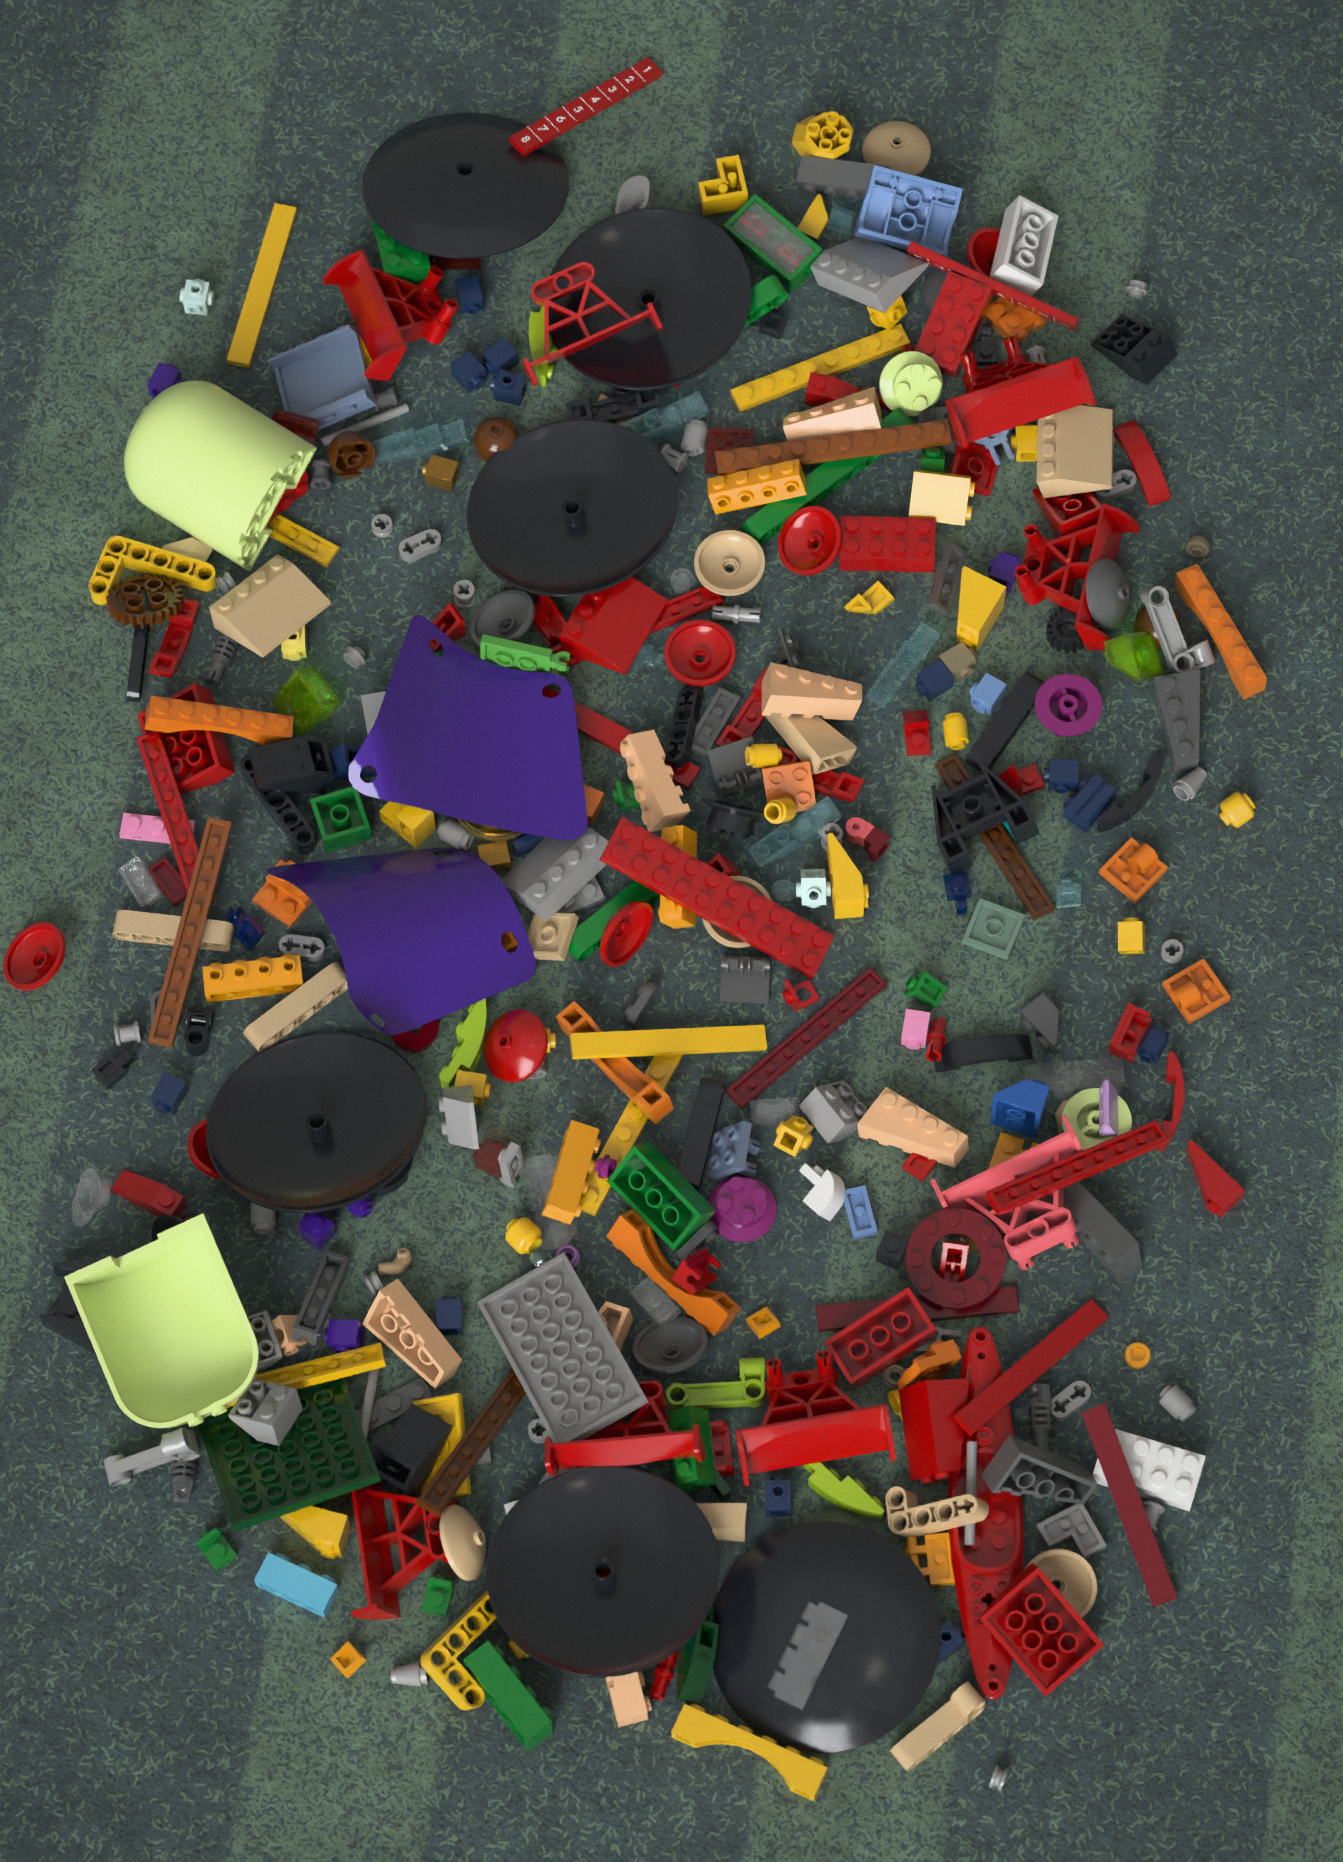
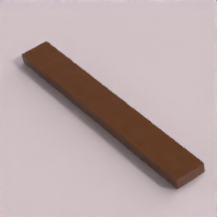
M956 753L935 764L936 770L949 790L973 780ZM1002 824L978 834L1033 921L1054 911L1055 906Z
M513 1368L417 1499L416 1505L439 1517L526 1396V1392Z

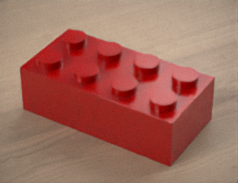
M949 271L915 351L931 357L938 365L941 373L958 378L963 367L959 354L962 352L966 354V351L971 349L993 298L992 287Z
M841 516L840 524L843 540L840 549L839 570L934 573L935 518Z
M908 1287L826 1340L824 1344L832 1352L833 1358L851 1386L856 1389L939 1335V1333Z

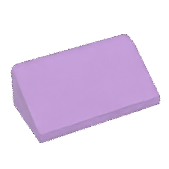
M1105 1080L1099 1089V1134L1101 1136L1116 1137L1118 1136V1092L1109 1080Z

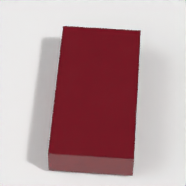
M165 856L145 870L174 907L186 900L187 892L182 877Z

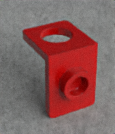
M788 979L784 980L782 996L786 1004H791L795 1012L819 1001V996L810 980L803 981L793 987ZM803 988L809 990L811 997L807 1001L799 1000L796 995L798 990Z

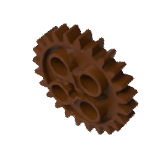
M146 573L145 577L137 574L134 579L128 576V581L119 580V585H112L113 590H108V596H106L107 611L110 612V617H115V622L122 621L123 626L131 623L132 628L137 624H140L141 628L149 624L152 628L156 622L163 625L162 620L171 621V616L177 617V611H182V605H184L183 590L180 589V584H175L174 579L168 580L166 575L159 578L157 573L153 577ZM141 590H144V592H145L146 602H147V606L149 607V611H146V609H145L144 599H143V595L141 594Z

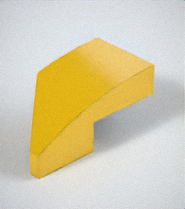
M818 194L798 227L802 233L818 241L830 219L822 195Z
M877 581L864 594H858L844 608L848 612L878 614L895 599Z

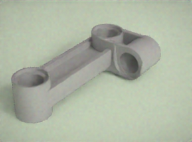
M1147 586L1141 593V600L1146 606L1166 658L1167 668L1172 673H1180L1213 664L1216 660L1208 639L1187 647L1169 601L1168 591L1161 586ZM1156 590L1159 597L1157 602L1154 603L1151 595ZM1180 657L1184 660V665L1181 669L1177 667V660Z
M183 1427L163 1434L160 1446L129 1457L119 1454L104 1459L109 1485L119 1486L126 1484L132 1480L131 1475L173 1460L186 1462L198 1458L200 1452L195 1432Z

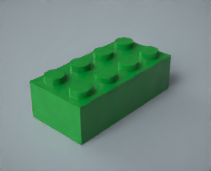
M370 216L382 271L415 285L425 280L430 270L428 254L418 252L395 241L382 231Z
M649 1141L633 1146L607 1180L613 1189L673 1251L682 1248L708 1222L716 1211Z
M487 1641L463 1659L465 1670L483 1689L486 1699L529 1752L553 1734L552 1724L554 1722L551 1719L553 1716L545 1705L541 1707L538 1705L535 1699L537 1696L528 1684L525 1687L520 1680L521 1675L513 1665L508 1667L504 1659L505 1655L499 1646H492Z

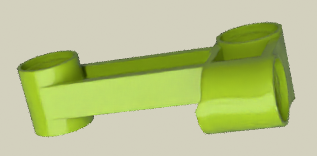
M764 1357L739 1358L740 1381L671 1384L666 1391L667 1406L673 1411L688 1405L701 1409L759 1407L765 1399ZM755 1389L760 1392V1395L753 1398L748 1396L747 1392ZM676 1393H680L684 1396V1399L677 1402L672 1400L671 1397Z

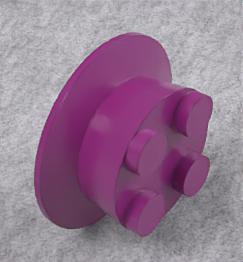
M1062 674L1050 678L1039 688L1035 697V712L1039 721L1056 736L1069 737L1087 732L1097 723L1102 711V699L1097 688L1089 680L1074 674Z
M745 1176L728 1178L713 1189L708 1199V1203L716 1210L709 1220L718 1226L716 1232L729 1241L744 1243L757 1240L770 1230L776 1218L777 1207L773 1193L763 1182L755 1178Z

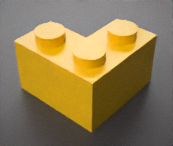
M739 155L716 159L718 179L698 182L699 201L703 216L739 210L748 201V191Z
M391 801L380 810L381 821L415 849L436 830L433 811Z

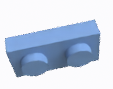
M866 1186L846 1189L843 1204L853 1240L876 1235L877 1227Z

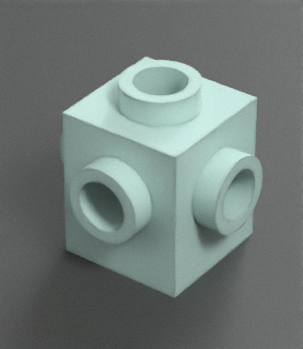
M201 279L186 280L185 288H181L180 302H183L185 313L208 316L210 305L214 303V292L211 291L209 282Z
M800 869L801 882L796 883V897H801L802 906L806 905L809 908H817L821 905H826V896H831L830 882H826L825 869Z

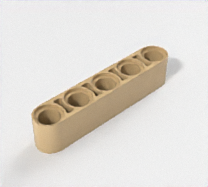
M118 910L112 935L119 940L173 946L181 916ZM207 919L200 949L229 951L234 925L226 921Z
M338 962L331 963L252 1022L244 1030V1036L259 1053L274 1045L348 989L345 970Z

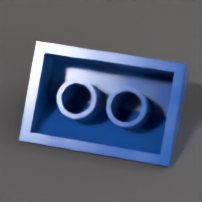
M1025 1079L995 1093L990 1124L1037 1139L1046 1115L1050 1087L1040 1080L1033 1079L1031 1081Z

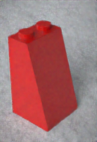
M968 1379L925 1380L898 1390L910 1481L921 1480V1484L936 1483V1480L948 1479L951 1473L960 1471L964 1429L953 1417L967 1405Z

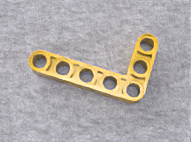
M113 536L106 542L88 585L93 602L98 605L107 604L106 596H108V590H113L112 585H118L125 568L145 574L149 573L151 576L157 573L159 578L166 575L168 580L174 579L175 583L204 592L215 589L217 581L215 568L209 563L122 536ZM115 549H122L120 552H113ZM139 555L144 556L142 559H135ZM160 562H166L163 566L157 565ZM107 569H114L112 572L109 573L104 572ZM182 569H188L187 572H184V573H180V572H179V571L182 570ZM206 575L211 576L210 578L205 580L201 579L203 576ZM98 589H105L103 592H96Z
M488 1589L423 1652L420 1659L421 1665L454 1704L464 1711L478 1708L485 1700L483 1689L457 1661L456 1657L496 1619L493 1609L491 1613L485 1609V1602H490ZM468 1618H471L474 1621V1630H471L468 1627ZM451 1635L457 1639L456 1648L450 1644L449 1639ZM433 1653L439 1656L440 1661L438 1665L432 1661ZM450 1672L456 1676L457 1681L455 1685L449 1680ZM467 1692L473 1695L474 1700L472 1704L466 1700Z

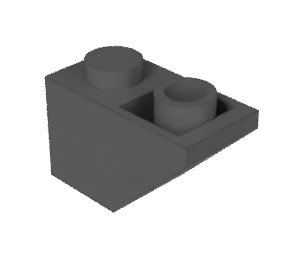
M1042 993L1020 1010L1019 1022L1026 1032L1029 1033L1031 1031L1034 1034L1037 1044L1043 1050L1047 1049L1053 1054L1056 1051L1059 1010Z

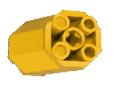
M824 112L819 116L811 115L796 124L792 145L801 157L804 155L835 159L849 151L853 137V128L845 117L837 112Z

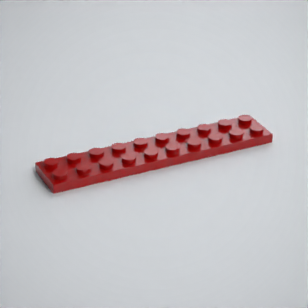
M621 817L599 858L601 862L810 979L815 976L834 938V935L624 817Z

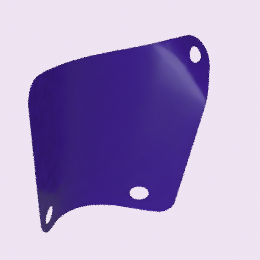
M414 616L410 621L377 719L349 766L348 777L352 787L370 797L405 804L499 829L559 840H575L582 836L587 829L588 819L575 705L569 682L558 674L520 671L486 662L462 649L424 616ZM431 639H436L442 644L444 649L442 657H437L432 653L429 646ZM554 683L561 687L560 694L554 698H547L542 694L543 688L548 684ZM365 766H372L377 771L376 778L370 783H366L360 778V772Z
M430 848L282 865L267 869L268 874L284 879L301 889L322 913L340 949L352 1002L373 1026L388 1035H397L410 1031L531 979L536 970L534 952L510 893L496 872L484 860L466 851L452 848ZM449 851L452 855L442 857L435 855V852ZM505 932L513 933L517 939L518 946L513 953L507 952L502 946L501 938ZM373 1014L380 1016L384 1021V1026L381 1027L376 1024L370 1016Z

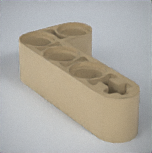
M894 1486L887 1491L885 1499L890 1530L906 1538L919 1537L980 1522L989 1513L986 1501L970 1494L918 1506L917 1496L913 1492L899 1486ZM904 1496L903 1502L900 1504V1499ZM952 1509V1514L948 1518V1513ZM929 1515V1520L925 1524V1519ZM907 1521L906 1526L903 1529V1523Z
M969 1682L964 1683L951 1695L950 1701L899 1741L890 1752L903 1768L909 1772L976 1718L984 1710L985 1700Z

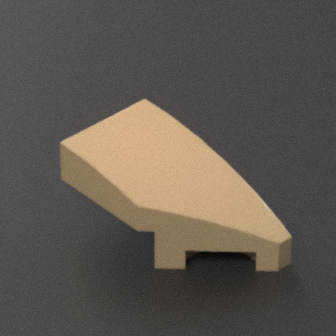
M193 537L162 547L164 550L203 562L207 561L213 548Z

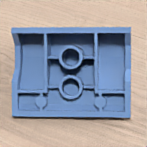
M874 165L859 212L854 236L907 250L910 242L913 241L946 257L948 241L957 216L963 189Z

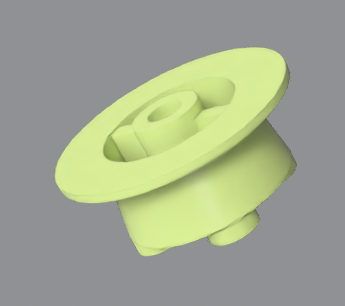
M916 351L900 353L885 365L879 380L880 395L890 410L894 411L901 408L908 417L918 416L920 411L927 407H933L939 399L943 384L942 374L936 362L928 355Z
M1100 1088L1086 1089L1075 1094L1067 1102L1063 1111V1115H1066L1082 1150L1114 1138L1113 1136H1101L1099 1134ZM1118 1096L1119 1136L1130 1131L1132 1126L1130 1110L1120 1096ZM1062 1121L1063 1131L1066 1132L1067 1129Z

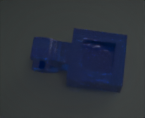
M967 872L943 875L947 901H955L957 915L967 914L966 898L971 897Z
M241 907L236 912L231 909L226 915L227 919L236 927L233 934L247 950L254 949L266 931L252 915L247 916Z

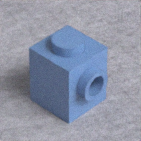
M986 672L979 683L975 682L970 689V704L977 712L987 713L991 716L1006 694L1007 684Z

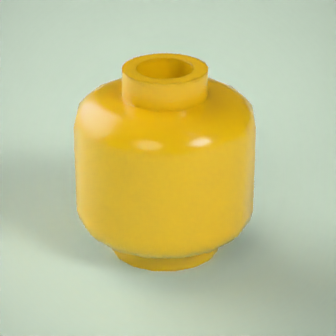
M1234 792L1220 803L1222 812L1219 816L1227 826L1232 824L1234 827L1239 828L1254 817L1253 810L1256 807L1245 792L1243 794Z
M528 1217L514 1218L507 1224L505 1239L519 1254H531L540 1247L542 1232Z

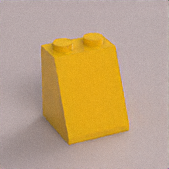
M966 566L962 568L956 642L959 644L963 641L967 648L971 647L977 652L1004 608L1006 586Z

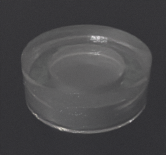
M686 568L674 570L670 576L671 587L680 593L688 592L694 585L693 573Z

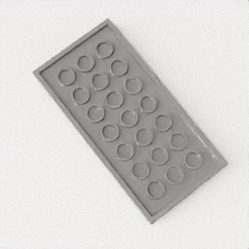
M565 1253L551 1259L477 1302L553 1443L584 1440L649 1403Z

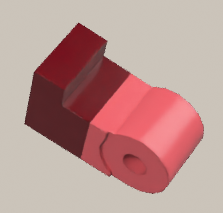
M853 817L847 821V840L852 844H859L868 850V858L876 863L890 846V836L859 817Z

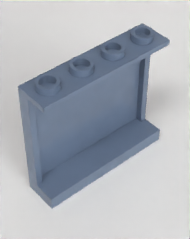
M350 325L340 326L333 332L319 335L312 341L298 344L295 348L286 352H280L275 357L267 360L275 369L287 420L282 425L300 438L376 406L371 380L366 379L364 376L367 364L360 335Z

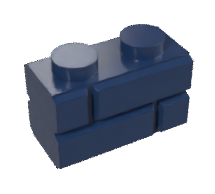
M1093 774L1089 780L1084 778L1077 788L1079 790L1075 796L1070 795L1063 804L1064 818L1075 824L1083 832H1087L1116 797L1117 790L1109 783L1104 782L1096 774Z

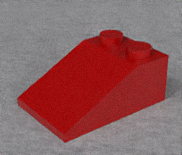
M1039 488L1032 490L1036 502L1057 538L1097 524L1101 504L1090 492L1043 498Z

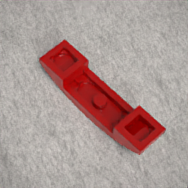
M1133 420L1114 427V435L1121 449L1124 448L1140 482V489L1148 506L1151 507L1171 500L1159 463L1137 423Z
M184 599L182 611H177V617L171 616V621L159 652L155 653L149 673L169 678L175 675L189 645L200 602Z
M765 668L753 686V692L731 725H727L717 740L716 746L720 747L754 736L766 718L762 715V680L768 668Z
M778 746L782 751V761L778 765L801 762L794 751ZM828 770L812 775L814 792L849 802L855 801L865 783L863 779L846 772H842L840 775Z
M1170 1051L1167 1058L1165 1083L1175 1084L1171 1122L1162 1121L1161 1128L1169 1140L1167 1144L1158 1147V1152H1164L1172 1141L1179 1126L1184 1104L1185 1091L1181 1066L1175 1053Z

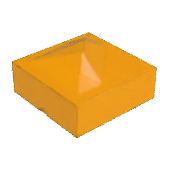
M767 1306L746 1318L747 1325L759 1339L781 1327L778 1319Z
M349 1641L330 1658L347 1678L367 1661Z

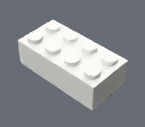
M1019 195L1005 209L990 278L1032 296L1044 283L1058 215Z
M1115 1429L1140 1497L1190 1511L1206 1456ZM1097 1458L1093 1477L1098 1484L1109 1487Z

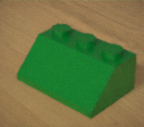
M688 1405L669 1412L666 1423L671 1432L693 1430V1425L698 1424L706 1450L704 1462H698L696 1457L669 1459L672 1483L686 1494L716 1484L708 1410Z

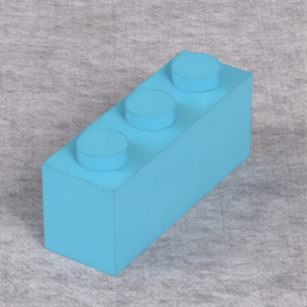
M268 1552L254 1579L256 1586L325 1618L339 1592L338 1586L335 1583L336 1580L325 1574L318 1576L312 1573L313 1570L304 1564L299 1563L297 1566L290 1563V1559L283 1554L276 1553V1555Z

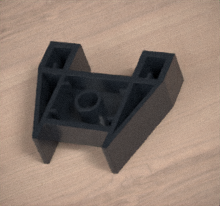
M982 762L979 763L982 772L981 776L940 795L935 784L931 786L937 844L952 876L974 866L963 841L1003 822L1007 823L1017 844L1039 835L1036 822L1026 802Z
M123 1254L109 1255V1256H112V1257H114V1258H119V1257L123 1256ZM109 1256L56 1262L52 1264V1268L56 1276L65 1277ZM65 1280L56 1316L40 1314L39 1318L42 1325L47 1329L96 1355Z

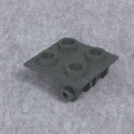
M779 627L778 630L782 641L778 643L777 650L781 663L810 672L807 662L802 657L804 649L799 640L796 641L791 633H787Z
M752 736L707 751L719 796L764 782L762 768L747 766L745 762V749L747 746L754 744Z
M721 956L719 1002L769 1004L770 958Z

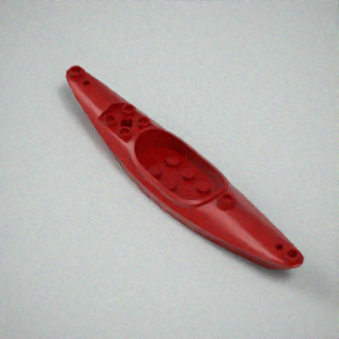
M982 1326L975 1327L969 1333L962 1360L959 1379L969 1380L967 1404L1002 1375L1000 1360L992 1334L986 1327ZM1009 1404L972 1436L964 1430L960 1471L951 1473L950 1478H948V1499L966 1494L967 1442H977L976 1497L986 1501L989 1513L984 1520L975 1523V1545H964L965 1525L949 1529V1540L957 1599L972 1666L982 1693L990 1699H997L1004 1694L1010 1674L1012 1657L979 1617L988 1608L987 1604L983 1602L987 1600L993 1602L1008 1584L1023 1571L1024 1523L1022 1494L1021 1496H1016L1006 1491L993 1493L981 1476L1009 1435L1015 1437ZM952 1509L948 1513V1518L952 1514Z

